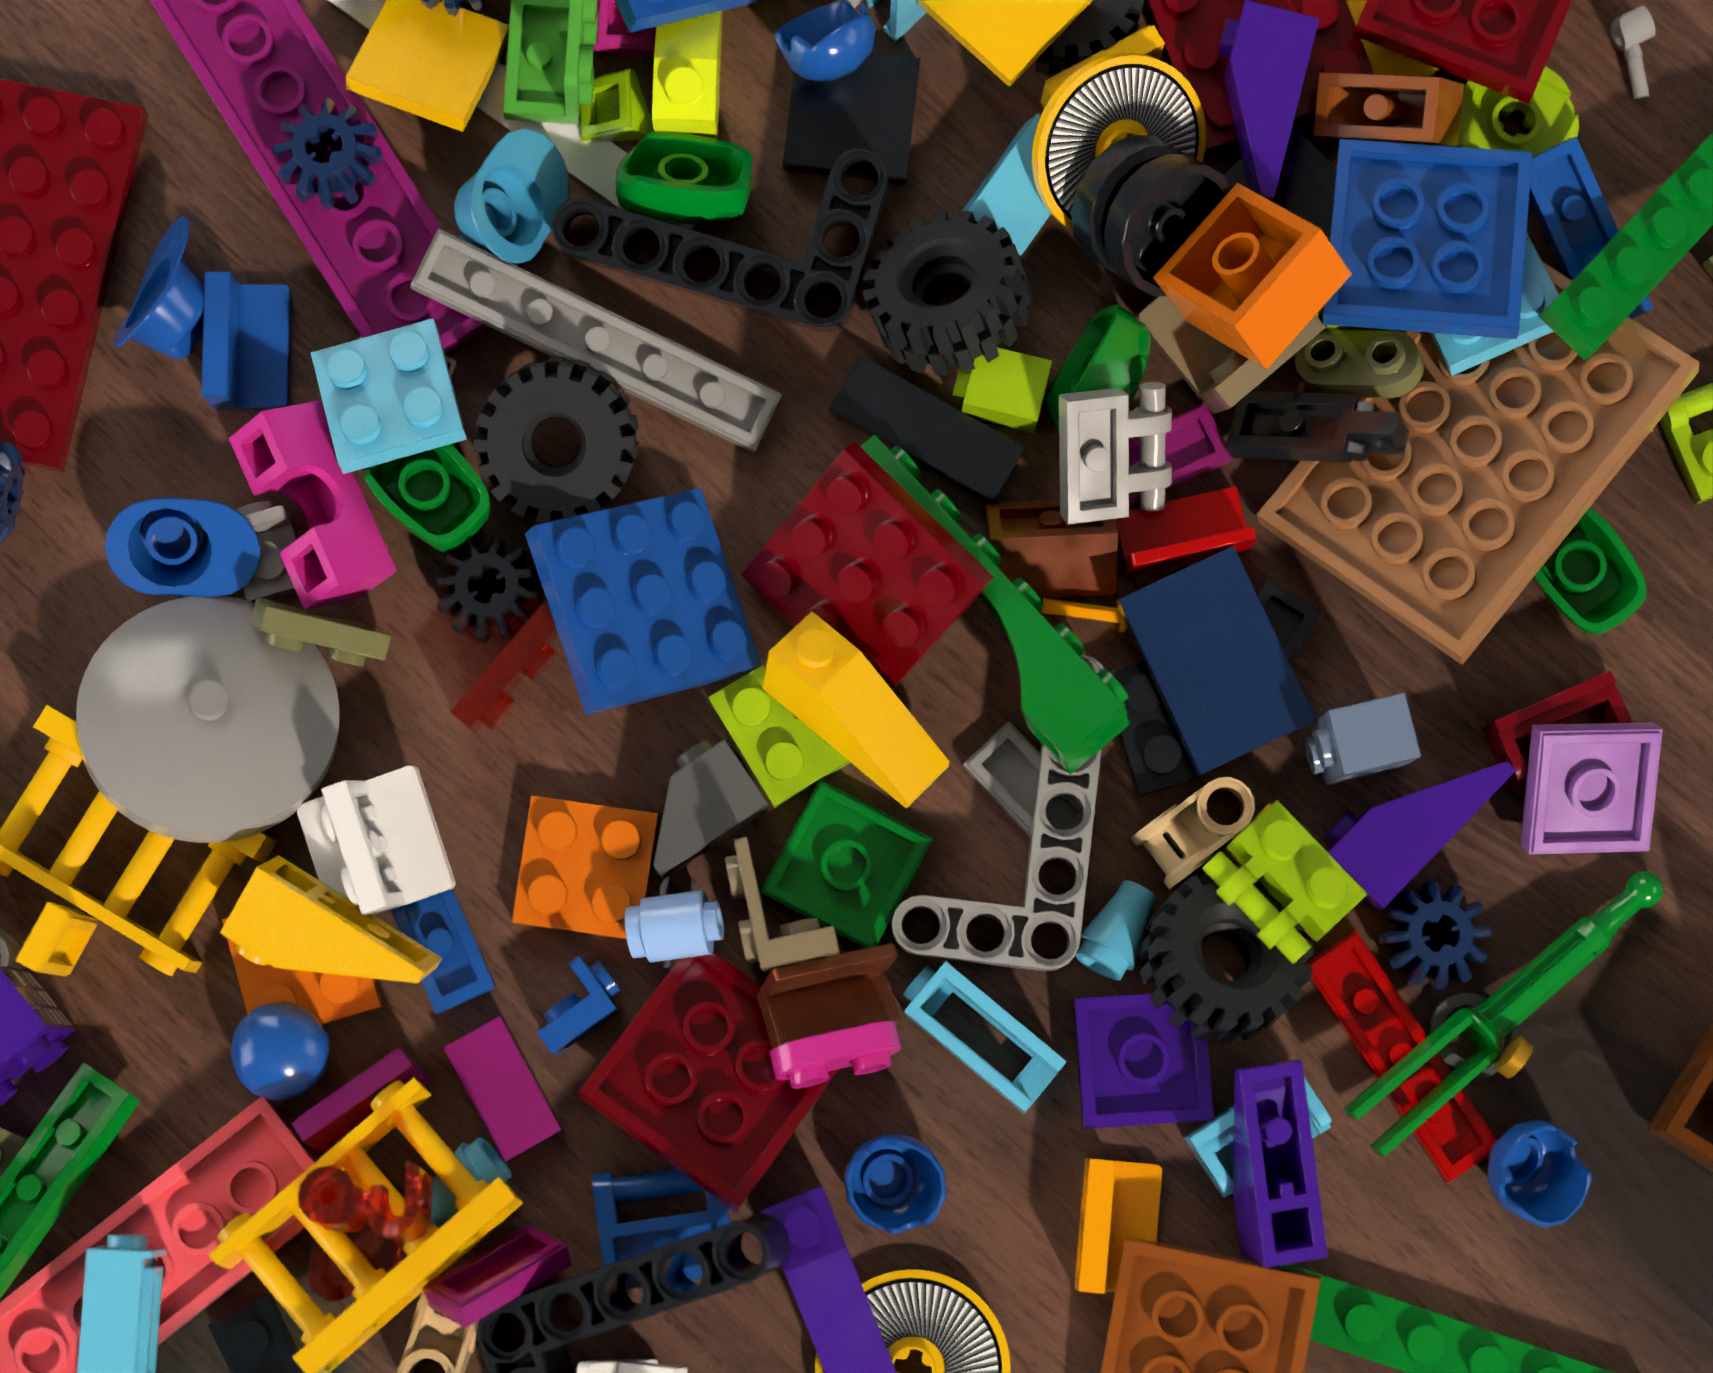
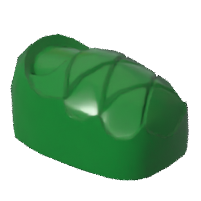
M646 132L639 143L623 158L617 168L616 196L619 205L624 210L646 217L660 218L678 224L728 222L736 219L739 215L742 216L751 191L753 157L744 147L718 139L677 132Z
M1107 306L1093 316L1052 381L1042 403L1058 431L1059 394L1120 387L1129 395V404L1136 396L1148 362L1151 338L1148 333V327L1121 306Z
M452 444L363 469V477L381 506L408 531L442 552L456 551L488 522L491 506L487 488L476 471Z
M1591 507L1532 578L1550 603L1579 630L1589 636L1602 635L1619 626L1642 606L1646 598L1647 587L1645 579L1635 559L1614 528Z

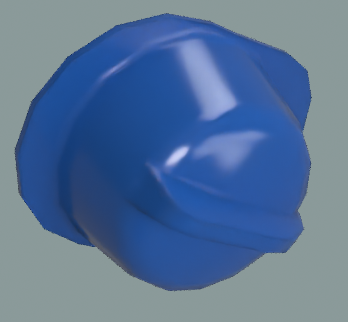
M187 217L178 218L159 242L144 273L132 309L113 340L115 348L122 346L130 339L155 352L181 360L190 354L203 334L205 282L182 258L190 229V222Z
M165 496L135 502L116 515L108 528L105 544L109 566L123 584L140 593L158 596L215 597L232 594L249 583L259 567L261 553L256 531L243 514L224 503L176 496Z

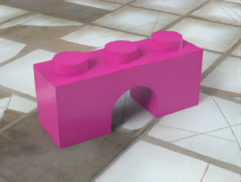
M321 400L261 411L229 438L253 495L270 492L284 494L295 501L306 516L308 531L279 553L304 611L362 597L397 572L388 547L380 534L354 473L343 474L338 465L325 409Z

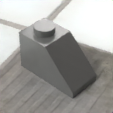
M706 739L690 748L676 760L681 769L670 777L653 864L663 880L667 876L675 874L769 809L768 802L725 740L712 747Z

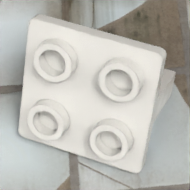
M406 766L367 781L345 780L322 788V797L302 803L297 808V815L319 881L348 898L354 905H359L362 914L372 913L376 916L450 890L456 884L419 769L416 766Z

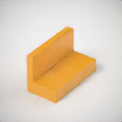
M1085 1158L1074 1288L1076 1290L1105 1294V1291L1115 1292L1126 1236L1157 1242L1162 1184L1161 1166Z

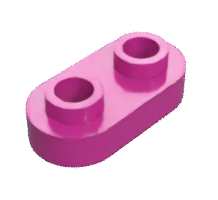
M883 1021L791 1041L772 1049L769 1054L775 1078L777 1080H790L791 1087L799 1089L829 1080L828 1071L852 1066L855 1075H862L883 1070L892 1065L890 1055L899 1052L902 1048L895 1022Z

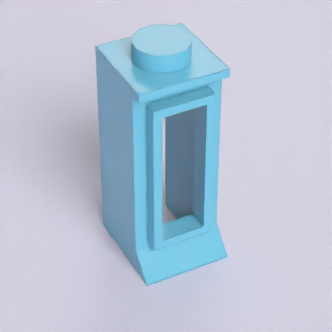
M946 961L937 972L927 965L903 994V996L911 1001L904 1011L905 1016L916 1023L1023 1114L1026 1113L1067 1062ZM952 993L957 995L1032 1058L1013 1082L1008 1080L933 1017Z
M108 1234L107 1246L87 1248L77 1373H156L164 1267L156 1266V1258L166 1256L167 1249L147 1248L148 1236Z

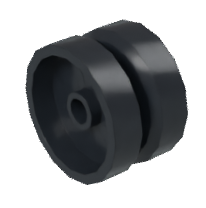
M1132 135L1111 144L1090 163L1076 188L1071 211L1073 236L1084 255L1154 297L1166 296L1153 277L1228 194L1231 187L1223 174L1156 136Z

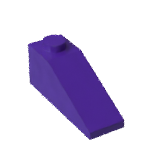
M1245 0L1239 20L1227 18L1217 55L1229 58L1224 75V83L1248 187L1255 193L1273 201L1320 18Z
M1506 761L1372 807L1361 813L1357 818L1350 811H1347L1322 837L1329 845L1326 851L1368 894L1361 901L1373 912L1381 910L1388 905L1506 782L1516 769Z
M1299 1059L1235 1069L1233 1183L1235 1187H1233V1198L1240 1251L1242 1256L1264 1268L1328 1257L1302 1060Z
M823 1186L762 1210V1213L778 1219L789 1234L790 1250L782 1267L825 1373H897Z

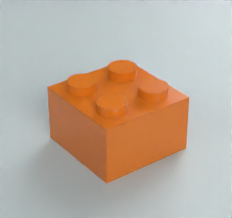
M1236 183L1156 273L1153 279L1188 323L1267 370L1352 273L1319 227L1245 186Z

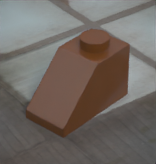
M1319 72L1313 136L1458 147L1464 84L1440 77Z

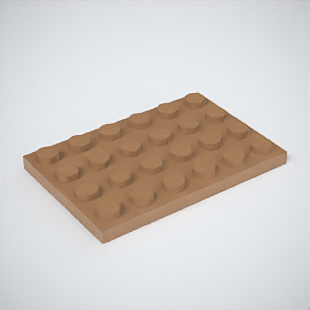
M1543 263L1558 294H1560L1572 280ZM1627 317L1587 360L1581 358L1555 332H1551L1453 376L1450 375L1429 332L1406 331L1405 334L1415 341L1424 362V371L1419 383L1410 392L1396 398L1359 397L1363 402L1376 404V407L1379 409L1378 412H1399L1401 414L1402 421L1410 431L1405 453L1376 455L1368 451L1367 460L1357 462L1352 460L1351 463L1300 461L1256 514L1259 524L1463 665L1699 372V361L1630 317ZM1388 354L1381 363L1391 361L1396 354Z

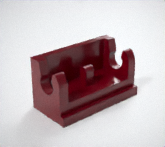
M1611 670L1494 720L1482 727L1497 763L1500 764L1508 761L1516 769L1506 780L1510 792L1525 786L1527 783L1532 725L1632 723L1627 708L1615 685L1616 681Z

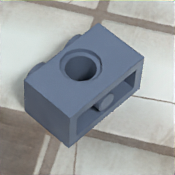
M1405 693L1329 710L1310 725L1312 736L1304 738L1305 753L1310 770L1313 774L1322 773L1325 787L1399 770L1421 757Z

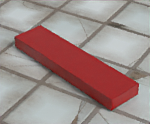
M1356 930L1304 963V965L1313 967L1309 981L1376 1080L1427 1037ZM1436 1053L1390 1092L1387 1097L1400 1117H1402L1452 1072L1440 1054ZM1463 1089L1412 1132V1135L1442 1180L1446 1183H1449L1488 1157L1492 1146L1497 1142V1139Z

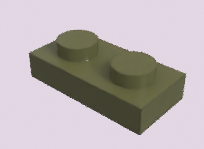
M256 597L250 620L259 631L266 632L265 643L300 652L303 649L304 642L328 647L326 657L356 666H364L366 657L385 661L392 637L378 626L312 610L304 611V608Z

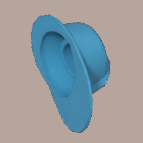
M521 129L507 133L496 143L477 173L468 179L456 194L454 214L461 233L459 239L493 254L503 261L519 264L532 260L552 230V219L557 209L567 202L569 195V176L565 161L552 141L540 132Z

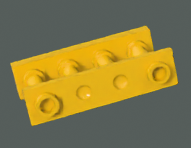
M46 705L33 727L50 737L44 747L49 753L0 829V874L9 878L15 869L140 944L144 949L139 958L157 970L171 977L177 968L196 973L203 962L181 950L233 865L236 863L241 866L246 856L264 863L277 841L261 832L238 840L209 843L208 847L213 850L159 936L128 918L127 915L175 839L149 831L105 903L72 884L118 811L100 791L50 870L18 851L71 765L78 768L83 760L78 741L77 722L64 713Z
M414 1077L405 1085L401 1080L395 1081L380 1092L370 1104V1107L374 1110L370 1116L253 1217L249 1212H245L226 1225L217 1236L221 1244L209 1254V1257L216 1265L230 1270L243 1259L304 1332L300 1339L305 1346L293 1356V1359L305 1373L332 1372L421 1294L428 1283L440 1277L524 1203L501 1178L498 1177L489 1185L485 1179L477 1181L417 1111V1108L431 1097L432 1094ZM395 1127L398 1128L457 1198L454 1206L459 1212L439 1229L434 1223L427 1226L366 1154L369 1149ZM344 1171L350 1175L406 1242L403 1250L408 1256L389 1273L383 1268L375 1270L315 1198L317 1194ZM293 1215L298 1218L355 1287L352 1295L357 1301L337 1318L332 1312L324 1315L264 1242Z

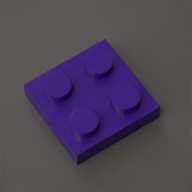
M1153 993L1073 999L1082 1128L1214 1120L1208 1038L1200 1040L1190 1036L1194 1024L1187 1020L1178 1029L1167 1021L1174 1010L1167 1003L1156 1009L1149 998Z

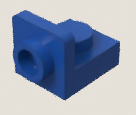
M578 955L569 962V965L590 995L580 1001L577 995L573 993L544 1013L543 1016L549 1024L539 1030L537 1034L551 1054L559 1056L621 1011L612 999L621 992V989L600 960L589 967L584 958Z

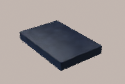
M1234 546L1124 596L1115 602L1198 776L1317 721Z

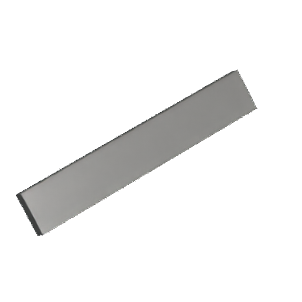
M439 228L411 283L412 290L547 355L564 357L565 362L575 363L577 360L590 363V369L599 374L605 371L614 379L612 384L616 388L624 390L647 403L752 453L756 451L782 396L781 393L520 267L503 261L499 257Z

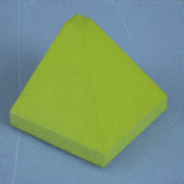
M626 69L594 77L592 105L580 104L582 142L640 141L646 132H654L653 122L634 70Z

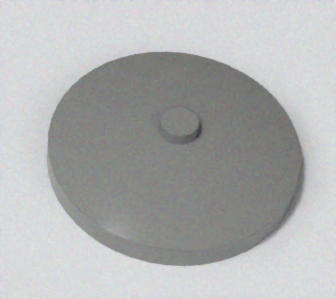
M191 596L170 600L150 607L127 620L111 633L94 654L84 673L77 699L76 722L79 747L87 771L98 790L111 805L128 819L149 831L165 837L197 843L226 842L253 836L272 828L294 814L297 808L302 803L307 802L315 793L329 770L335 754L339 733L338 693L329 666L315 644L304 642L303 649L300 652L265 643L266 632L259 631L250 622L255 605L254 602L226 596Z

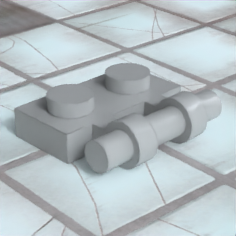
M1160 382L1141 384L1140 406L1136 407L1133 411H1129V395L1120 387L1059 394L1060 517L1067 524L1129 517V493L1140 491V508L1142 510L1160 511L1165 508V488L1172 484V465L1170 462L1165 461V433L1172 429V410L1166 406L1165 384ZM1140 437V461L1129 466V438Z

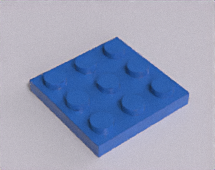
M1340 139L1330 243L1352 275L1324 305L1323 324L1517 339L1520 326L1532 152Z
M701 488L534 525L525 533L586 716L747 674L762 666Z

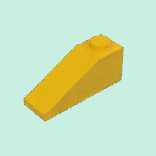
M810 612L769 651L762 689L906 809L948 768L950 761L862 652L814 612Z
M279 855L256 868L220 932L236 943L235 949L244 958L259 965L270 964L275 968L419 983L437 969L442 960V957L372 913L362 914L359 905H354L348 898Z

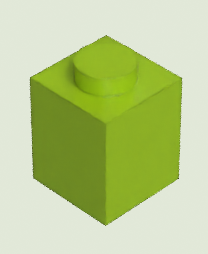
M997 347L1000 356L989 363L981 355L974 358L973 364L975 369L962 373L959 367L953 395L964 398L963 413L981 422L1034 434L1052 360Z

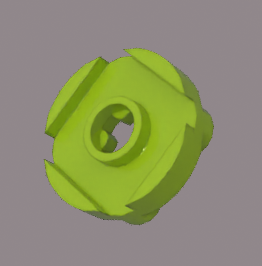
M1545 66L1531 101L1527 104L1474 82L1467 81L1463 91L1458 147L1532 152V156L1568 138L1577 137L1579 130L1578 114L1575 116L1574 106L1569 99L1571 92L1567 84L1558 74ZM1515 109L1522 111L1525 114L1522 124L1530 129L1529 134L1517 133L1514 137L1506 134L1503 131L1504 125L1498 121L1499 113L1509 116Z

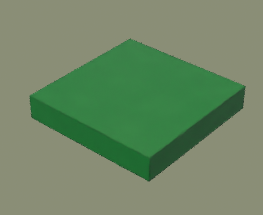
M820 779L760 893L808 919L818 918L819 925L825 928L834 926L836 934L864 949L876 947L933 838Z

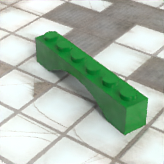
M874 434L860 447L995 577L977 599L987 607L1005 631L1015 652L1021 677L1022 711L1028 729L1071 775L1130 725L1124 702L1129 698L1128 694L1109 671L1103 668L1096 674L1081 658L1086 653L1084 646L1065 624L1061 622L1053 628L1039 613L1044 605L1034 590L1022 578L1019 577L1012 583L997 566L1002 563V559L984 536L977 533L970 538L956 523L962 517L948 497L939 489H936L931 494L926 491L916 480L921 475V472L909 455L898 445L889 451Z

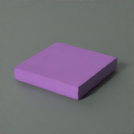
M1654 722L1532 725L1520 847L1527 854L1650 851L1663 729Z

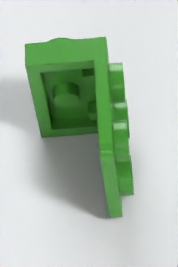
M511 0L503 106L504 120L579 125L580 104L592 105L594 46L591 45H596L597 0Z

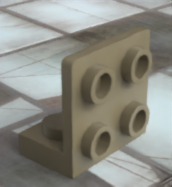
M1158 296L1136 316L1148 327L1150 338L1201 401L1206 403L1212 414L1233 407L1326 328L1320 318L1315 315L1266 370L1188 323L1167 296Z
M747 837L734 839L737 855L725 857V863L734 900L746 898L750 919L738 921L748 964L760 961L761 970L764 975H767L777 967L839 955L834 926L820 929L818 918L804 919L780 925L782 937L769 939Z

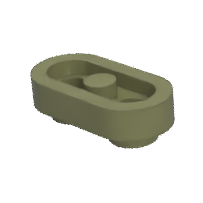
M1325 329L1296 352L1295 355L1296 370L1305 387L1312 393L1358 394L1361 398H1396L1410 392L1419 383L1424 371V362L1415 341L1409 335L1394 330ZM1334 353L1333 356L1326 361H1317L1320 357H1322L1325 354ZM1386 354H1396L1389 362H1378Z

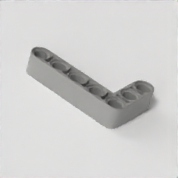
M1084 654L1081 656L1096 674L1104 668L1095 658ZM1041 743L1023 907L925 895L913 896L898 906L892 919V932L897 945L908 954L926 958L1043 972L1056 971L1066 966L1077 954L1080 944L1101 749L1070 775ZM1065 796L1078 804L1081 810V820L1077 827L1062 831L1049 823L1045 809L1047 804L1054 798ZM1050 860L1065 862L1074 874L1072 889L1062 895L1048 893L1039 882L1038 872L1040 867ZM923 908L929 910L936 915L939 921L940 930L938 935L927 944L911 942L902 931L904 917L914 909ZM979 916H988L994 918L1000 924L1003 930V940L997 949L982 952L970 945L966 929L973 919ZM1042 924H1053L1063 930L1067 939V947L1061 957L1047 960L1035 953L1031 946V936L1036 927Z

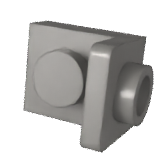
M270 501L255 502L236 509V511L245 516L256 531L261 548L259 567L249 583L243 587L247 601L255 603L256 597L272 600L295 593L296 590L279 554L298 539L290 513L282 505L272 507Z

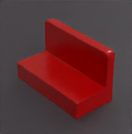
M1236 486L1165 502V508L1160 511H1145L1137 508L1129 510V517L1116 518L1118 547L1126 579L1197 563L1234 546L1237 553L1245 552L1257 540L1254 526L1246 527Z

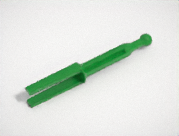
M1639 871L1631 875L1625 883V890L1611 903L1597 913L1579 919L1475 1010L1461 1008L1349 1103L1343 1109L1348 1117L1359 1120L1463 1030L1474 1044L1479 1047L1478 1050L1369 1145L1372 1150L1379 1156L1385 1157L1502 1054L1501 1040L1608 948L1616 931L1639 909L1649 908L1660 901L1663 896V885L1660 878L1649 871Z

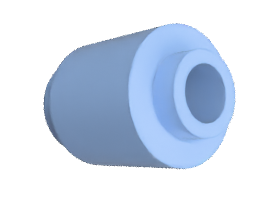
M704 890L642 898L640 905L626 907L625 930L631 956L633 958L647 957L650 963L711 955L714 950V941L723 940L724 925L720 904L718 901L709 902Z

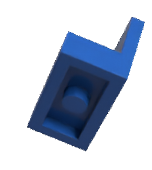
M205 272L202 397L213 410H269L289 405L291 290L287 285L239 284L231 272Z

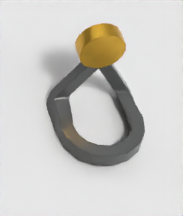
M1457 992L1444 997L1434 1006L1428 1018L1427 1036L1443 1024L1447 1014L1454 1008L1462 1005L1478 1007L1487 998L1477 993ZM1520 1025L1505 1037L1502 1054L1468 1084H1481L1497 1072L1508 1079L1524 1066L1531 1056L1534 1046L1520 1036ZM1447 1045L1438 1052L1452 1072L1466 1060L1453 1053Z

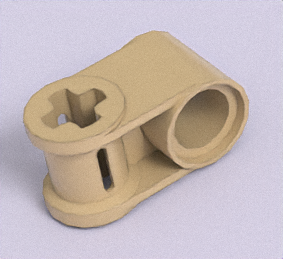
M1231 777L1217 778L1207 783L1181 804H1174L1130 839L1136 846L1144 845L1166 874L1163 882L1170 889L1215 855L1214 851L1241 832L1251 822L1255 812L1254 797L1250 789L1242 781ZM1224 790L1232 793L1238 799L1241 812L1234 824L1220 825L1209 817L1206 803L1211 793ZM1163 834H1165L1168 837V839L1171 841L1174 847L1178 850V852L1182 856V859L1178 857V855L1175 853V851L1172 849L1169 843L1165 840Z
M423 1291L412 1320L411 1334L397 1373H413L417 1364L425 1358L434 1359L439 1362L445 1369V1373H465L470 1356L478 1344L477 1328L479 1320L466 1328L460 1326L430 1308L425 1291Z

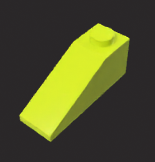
M722 11L656 26L652 100L654 132H677L718 139Z

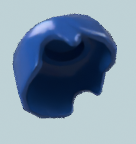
M839 0L798 16L781 26L774 36L792 71L805 79L814 81H833L854 72L870 55L874 44L875 25L865 5H858L861 13L859 15L848 0Z
M288 1001L262 1004L252 1010L248 1016H244L235 1029L230 1051L232 1065L239 1081L255 1095L274 1101L300 1097L317 1084L326 1072L330 1057V1037L312 1011Z
M1537 1119L1516 1124L1509 1128L1492 1146L1489 1154L1488 1183L1493 1196L1500 1206L1513 1215L1543 1228L1566 1223L1583 1206L1591 1184V1171L1579 1160L1574 1148L1578 1144L1577 1140L1562 1128Z
M899 1133L884 1134L865 1142L854 1151L844 1173L847 1202L859 1219L865 1224L882 1231L886 1230L891 1234H898L919 1225L928 1226L937 1217L947 1197L945 1171L931 1148L913 1136Z

